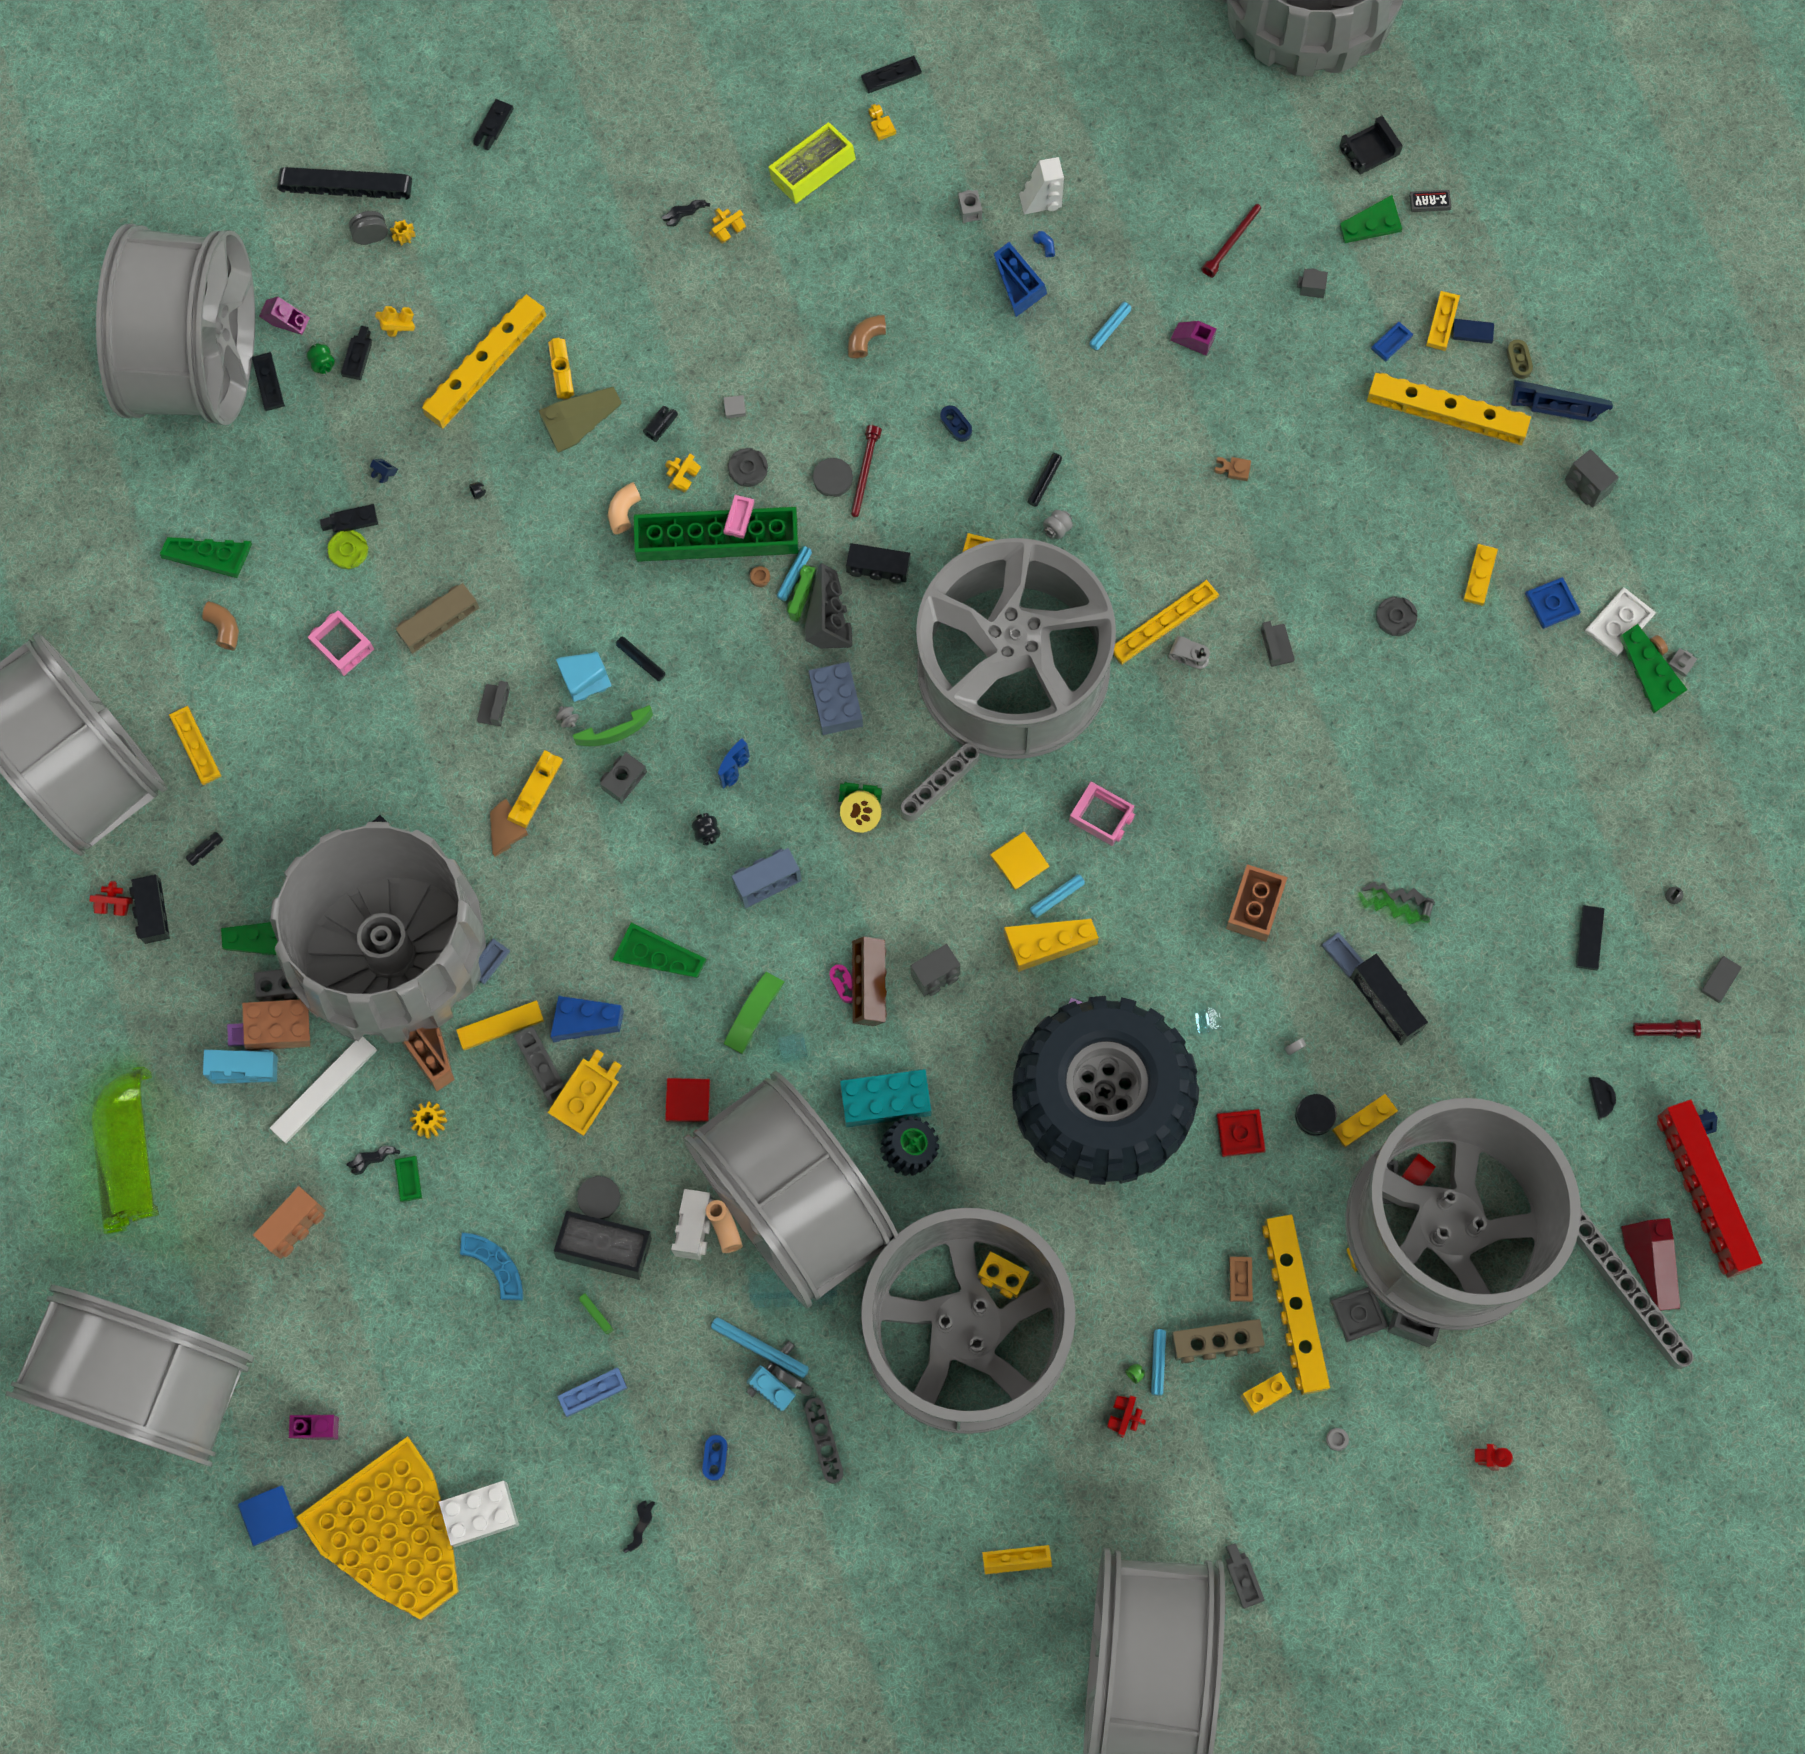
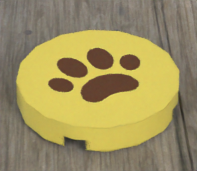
M856 791L849 794L840 806L842 822L848 829L854 832L864 833L872 830L877 826L881 818L882 808L879 801L873 794L867 791Z

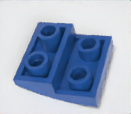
M743 738L730 749L720 765L718 776L723 789L727 785L730 787L737 782V777L739 776L738 767L745 766L749 761L748 744Z
M283 1485L238 1504L253 1547L298 1528Z

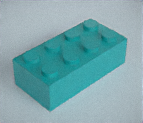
M926 1069L840 1081L846 1128L898 1121L901 1118L906 1119L908 1116H913V1119L932 1116Z

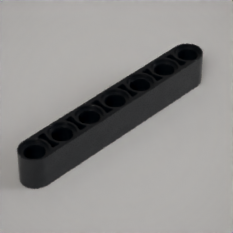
M283 167L279 170L277 189L283 193L285 191L300 194L309 192V194L318 195L328 193V195L335 196L347 194V196L362 197V195L370 198H381L383 196L387 199L405 198V200H408L411 195L413 179L409 175L397 173Z

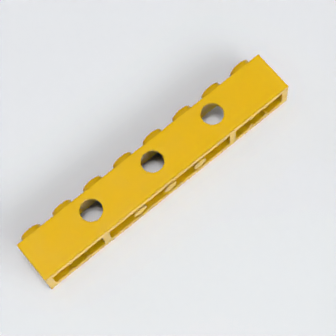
M527 294L522 299H519L515 303L514 308L502 317L501 322L489 331L488 336L476 345L475 350L464 358L458 369H454L446 382L438 386L434 395L425 400L422 407L424 415L443 429L546 317L545 308ZM512 324L514 326L513 331L510 333H505L508 327ZM485 352L488 354L485 361H478ZM460 381L461 387L453 390L452 388Z
M1375 373L1366 401L1521 446L1525 440L1531 416L1523 412L1510 411L1502 406H1493L1484 401L1468 399L1463 395H1454L1445 390L1432 389L1424 384H1414L1406 379L1390 377L1385 373ZM1406 392H1407V393L1414 394V395H1417V396H1415V397H1413V398L1408 397V396L1406 395ZM1445 403L1456 407L1452 409L1447 408ZM1484 414L1495 418L1488 420L1484 417Z
M1291 1214L1266 1219L1265 1225L1262 1226V1233L1264 1239L1268 1238L1270 1246L1266 1247L1269 1260H1273L1274 1268L1271 1269L1273 1281L1278 1283L1279 1290H1276V1297L1278 1303H1282L1283 1311L1280 1312L1282 1324H1286L1288 1333H1285L1287 1346H1291L1293 1355H1290L1291 1366L1296 1368L1298 1377H1295L1296 1389L1301 1390L1302 1395L1327 1391L1330 1389L1293 1216ZM1283 1254L1292 1256L1293 1263L1290 1266H1283L1281 1264L1280 1257ZM1293 1297H1298L1302 1301V1307L1298 1310L1290 1307L1289 1302ZM1306 1340L1311 1343L1312 1350L1309 1353H1302L1300 1351L1299 1344L1301 1341Z

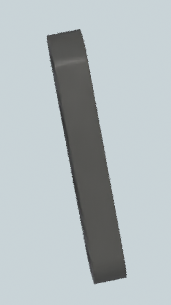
M812 1398L805 1405L806 1416L824 1478L827 1482L835 1484L842 1480L844 1475L825 1406L820 1399ZM812 1403H816L817 1406L821 1405V1409L818 1410L819 1417L824 1415L825 1420L821 1419L814 1423L811 1422V1419H816L814 1412H809ZM818 1424H824L827 1426L828 1431L826 1435L818 1436L815 1434V1427ZM826 1445L834 1449V1453L830 1458H825L821 1455V1449ZM835 1458L837 1459V1463H833L834 1469L840 1471L837 1474V1479L827 1476V1473L830 1472L829 1464L824 1466L823 1462H831Z

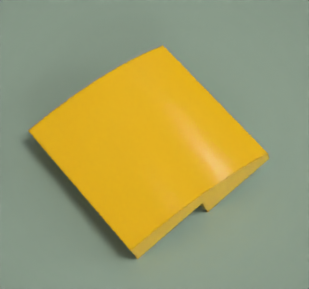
M1024 831L989 854L1014 890L1050 867Z

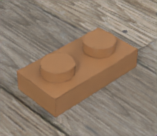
M1230 1257V1302H1252V1257Z

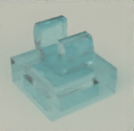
M1206 1008L1195 1013L1198 1034H1207L1222 1028L1221 1025H1217L1216 1018H1219L1220 1014L1215 1013V1008Z

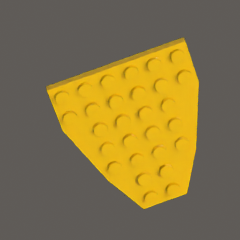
M408 1436L296 1517L322 1556L337 1565L338 1568L346 1572L377 1597L420 1620L459 1593L454 1549L450 1545L439 1504L441 1498L433 1471Z

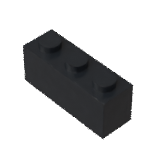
M850 543L846 573H850L854 577L870 576L873 580L889 579L892 583L896 584L907 582L911 553Z
M156 874L131 879L132 887H129L131 898L135 902L132 911L134 918L138 922V926L135 927L137 938L141 939L145 944L170 939L161 879Z

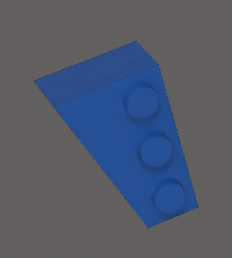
M1010 242L994 253L1001 278L1014 314L1017 317L1047 294L1045 284Z
M558 996L550 1037L554 1043L561 1040L620 1032L624 1010L621 1005Z

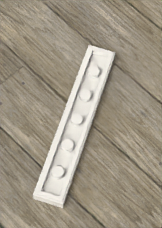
M363 1036L359 1041H355L270 1129L287 1143L368 1061L377 1049Z

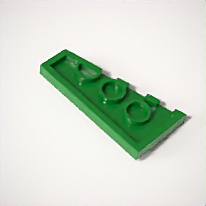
M167 537L160 556L166 560L238 578L252 543L251 541L236 543L234 540L214 542L213 539L194 541L193 538Z
M1638 624L1619 637L1629 661L1633 663L1634 672L1643 686V693L1650 702L1653 714L1688 690Z
M271 922L221 928L223 950L276 955L275 946L278 941Z
M632 922L612 959L616 962L693 978L699 977L707 961L706 958Z

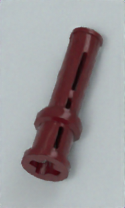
M1679 1019L1672 1023H1633L1634 1036H1675L1677 1039L1682 1037L1700 1039L1701 1022L1699 1019H1695L1694 1022H1682Z

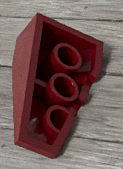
M1670 1218L1647 1220L1621 1226L1625 1250L1631 1257L1652 1301L1660 1311L1680 1309L1675 1245Z

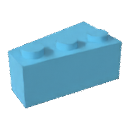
M262 1049L259 1052L248 1050H204L203 1075L213 1084L277 1082L278 1056L268 1049Z

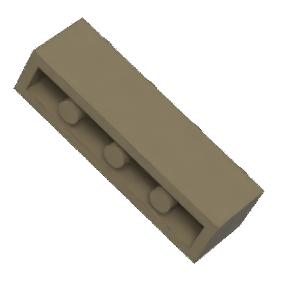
M462 583L459 586L452 587L443 597L433 600L432 604L428 607L418 610L415 616L409 620L402 621L395 630L413 654L479 609L476 599Z

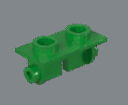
M840 783L838 802H843L845 797L856 791H867L873 794L879 803L881 802L882 788H878V785L863 784V789H860L859 784Z

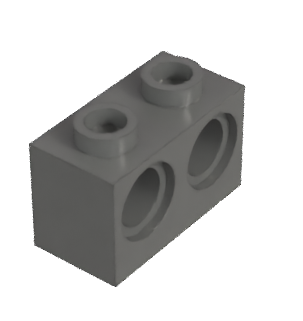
M282 969L254 973L256 998L260 1002L276 1001L279 999L297 1000V996L291 988L285 989V985L288 982ZM272 984V989L269 992H264L265 986Z

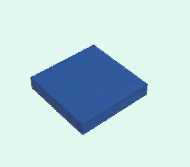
M1563 577L1525 593L1543 629L1581 613Z

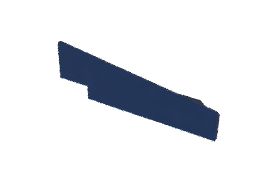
M1514 380L1511 405L1531 406L1532 412L1592 422L1598 415L1613 408L1612 401Z

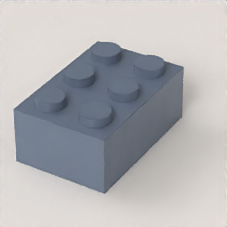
M849 662L809 670V679L822 734L827 735L863 727V719Z
M789 848L776 850L772 853L771 857L767 859L760 858L752 866L740 868L732 875L734 888L745 909L802 881L800 869Z

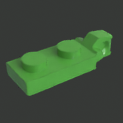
M804 565L800 571L801 580L799 583H796L793 601H789L787 606V612L792 621L799 622L816 574L815 567Z

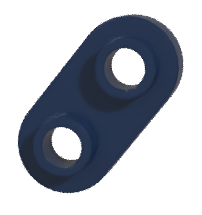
M952 405L945 406L940 413L942 424L955 440L959 442L969 440L972 436L971 424L957 407ZM951 415L954 418L952 420L947 419V416ZM964 430L966 433L961 435L958 432Z

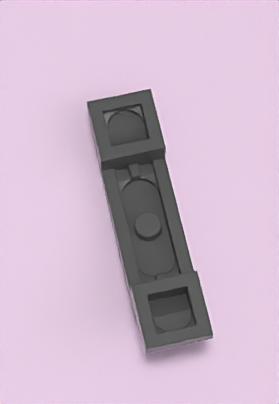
M530 1026L515 1034L514 1038L552 1106L565 1085L533 1026Z

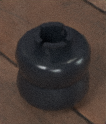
M704 813V817H702V814L696 816L697 819L692 822L695 840L703 843V845H709V842L710 844L715 843V839L719 838L721 834L717 827L716 817L709 816V813Z

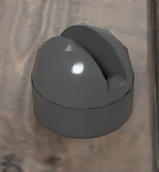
M1677 886L1669 888L1665 894L1666 900L1671 904H1678L1683 899L1682 889ZM1675 891H1678L1679 893L1676 898L1673 899L1671 896Z

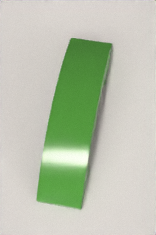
M649 705L631 712L633 720L598 734H594L592 728L573 735L576 745L601 746L620 741L638 731L653 716L651 706Z
M765 972L738 1014L724 1045L743 1054L758 1024L785 981Z

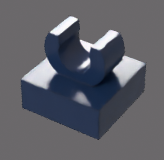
M373 459L370 467L374 469L371 477L376 478L380 473V483L387 482L388 476H394L398 471V468L383 459Z
M1703 1109V1114L1699 1115L1706 1134L1717 1132V1115L1714 1111L1709 1112L1707 1109Z

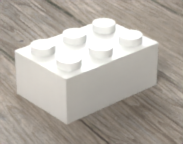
M505 1481L439 1502L450 1545L453 1547L519 1526L509 1487Z

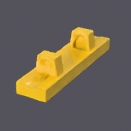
M544 750L510 811L507 820L527 828L563 762L562 758ZM540 771V772H542V773L548 775V777L545 776V775H542V774H540V773H538V772Z

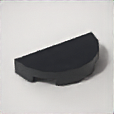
M1589 1077L1598 1120L1607 1117L1613 1111L1616 1104V1094L1613 1087L1606 1081L1601 1080L1599 1077Z

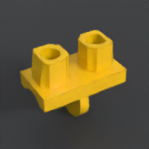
M717 208L715 210L716 217L712 219V222L716 224L720 221L721 223L713 227L709 234L712 238L715 236L723 244L731 238L726 228L732 226L737 234L746 228L742 219L744 214L739 210L726 218V216L731 214L729 209L722 212L720 208Z
M385 306L383 312H376L375 318L380 322L381 329L387 331L389 337H395L401 331H414L415 329L412 321L414 314L409 307H403L401 312L397 313L396 309L392 306Z
M689 454L681 466H679L681 459L677 457L674 461L668 460L665 463L666 468L669 469L666 473L667 476L671 477L673 473H676L668 486L669 489L674 490L676 488L684 493L688 490L692 482L683 477V475L687 472L695 477L701 468L699 464L693 461L695 456Z

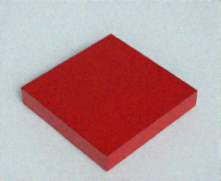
M667 1078L665 1121L708 1122L710 1079Z
M1260 1109L1216 1114L1222 1157L1266 1152Z

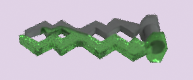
M1375 881L1362 888V891L1372 889L1373 896L1382 892L1384 896L1382 900L1379 901L1376 895L1367 901L1361 892L1358 894L1364 908L1374 904L1377 912L1383 907L1388 906L1393 919L1405 914L1408 925L1419 921L1430 922L1432 908L1435 905L1434 899L1425 898L1415 888L1407 894L1403 888L1394 893H1389L1385 883L1377 886ZM1400 896L1402 902L1405 903L1414 897L1417 906L1421 903L1425 904L1422 915H1419L1417 909L1411 913L1408 903L1397 908L1394 900Z

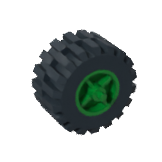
M908 1116L906 1119H899L898 1122H895L885 1132L880 1143L883 1145L880 1148V1152L884 1153L882 1159L883 1161H888L887 1166L889 1169L893 1167L895 1169L894 1172L897 1174L901 1171L903 1176H907L909 1173L913 1176L918 1172L924 1171L934 1161L938 1154L936 1151L939 1149V1144L936 1142L939 1138L938 1135L934 1136L935 1129L933 1127L930 1129L927 1121L922 1123L921 1118L917 1117L913 1120V1116Z

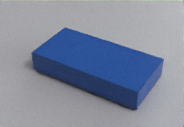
M1398 322L1371 347V350L1386 362L1413 337V333Z

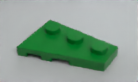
M1393 195L1341 222L1339 226L1344 243L1402 232Z

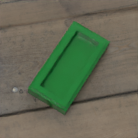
M417 1156L395 1159L400 1202L423 1199Z

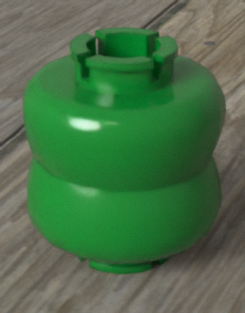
M317 343L315 344L316 346L312 345L306 357L314 372L326 374L325 371L328 373L332 370V367L335 365V359L327 345Z

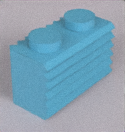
M759 1366L747 1380V1384L750 1387L754 1388L761 1396H764V1399H767L779 1411H784L796 1396L794 1392L763 1366Z

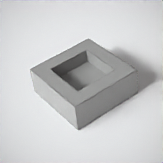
M744 395L724 397L726 418L746 416Z

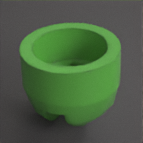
M1133 1364L1125 1370V1373L1135 1384H1138L1143 1379L1145 1371L1141 1365Z

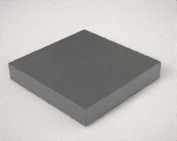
M1369 1287L1330 1301L1346 1342L1388 1328L1377 1297Z

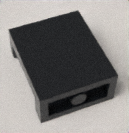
M1383 115L1375 119L1374 125L1350 137L1346 134L1343 135L1339 145L1342 154L1347 155L1350 159L1352 169L1357 170L1360 175L1399 156L1403 146Z

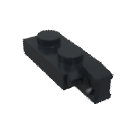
M361 326L358 336L354 335L351 338L341 370L342 377L362 380L372 346V339L369 338L371 333L369 327Z
M370 504L332 513L330 517L320 519L321 528L323 531L332 529L333 532H345L378 525L375 505Z

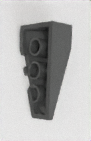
M822 563L818 567L805 623V641L820 649L852 647L851 623L845 622L843 613L847 612V608L845 605H842L839 599L842 589L837 571Z

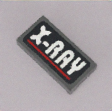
M1450 190L1410 192L1411 212L1451 210Z

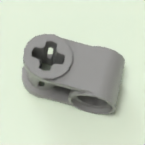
M1177 636L1168 656L1174 661L1178 660L1179 663L1203 669L1208 665L1210 652L1205 645L1193 642L1182 636Z

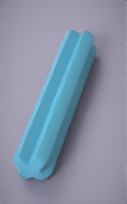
M1123 302L1092 338L1089 344L1091 348L1098 350L1129 314L1131 306L1128 303Z
M806 546L801 547L777 593V598L787 601L800 577L802 567L806 565L812 554L810 548Z
M1076 875L1032 906L1030 911L1033 916L1038 918L1085 884L1082 876Z
M1162 1329L1154 1331L1151 1394L1157 1396L1162 1395L1164 1389L1166 1331Z

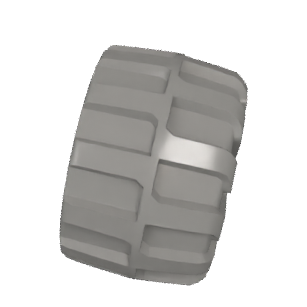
M1223 0L1228 5V24L1236 39L1245 38L1254 48V55L1257 60L1268 67L1273 63L1286 66L1287 70L1293 75L1313 77L1315 70L1324 69L1326 72L1339 73L1355 67L1360 56L1378 50L1387 39L1403 3V0Z
M368 822L366 826L345 831L336 829L320 837V842L302 857H296L284 872L286 880L279 897L272 901L270 922L278 941L275 946V952L291 990L315 1017H321L329 1022L341 1035L359 1041L364 1034L379 1035L390 1044L409 1041L410 1032L422 1027L425 1029L439 1028L453 1018L451 1011L453 1005L474 992L481 978L479 957L486 947L480 904L460 866L454 859H448L440 846L432 837L419 830L409 832L391 827L389 822Z

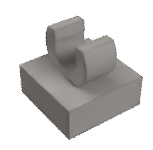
M1679 648L1670 661L1669 666L1686 677L1697 658L1688 651Z

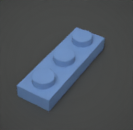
M615 1368L557 1397L566 1417H569L628 1388L619 1368Z

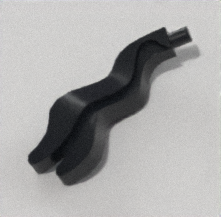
M694 200L687 206H674L668 214L662 216L663 221H668L666 223L667 226L674 227L683 216L693 215L699 208L710 207V203H707L705 200Z
M383 1146L376 1152L359 1153L353 1161L347 1163V1166L355 1168L351 1170L352 1174L359 1175L366 1170L369 1164L382 1162L389 1154H400V1150L391 1146Z
M644 1500L638 1505L639 1523L633 1531L634 1540L627 1545V1548L623 1549L624 1553L632 1552L642 1544L643 1532L652 1521L651 1510L655 1502H650L645 1507L647 1501Z

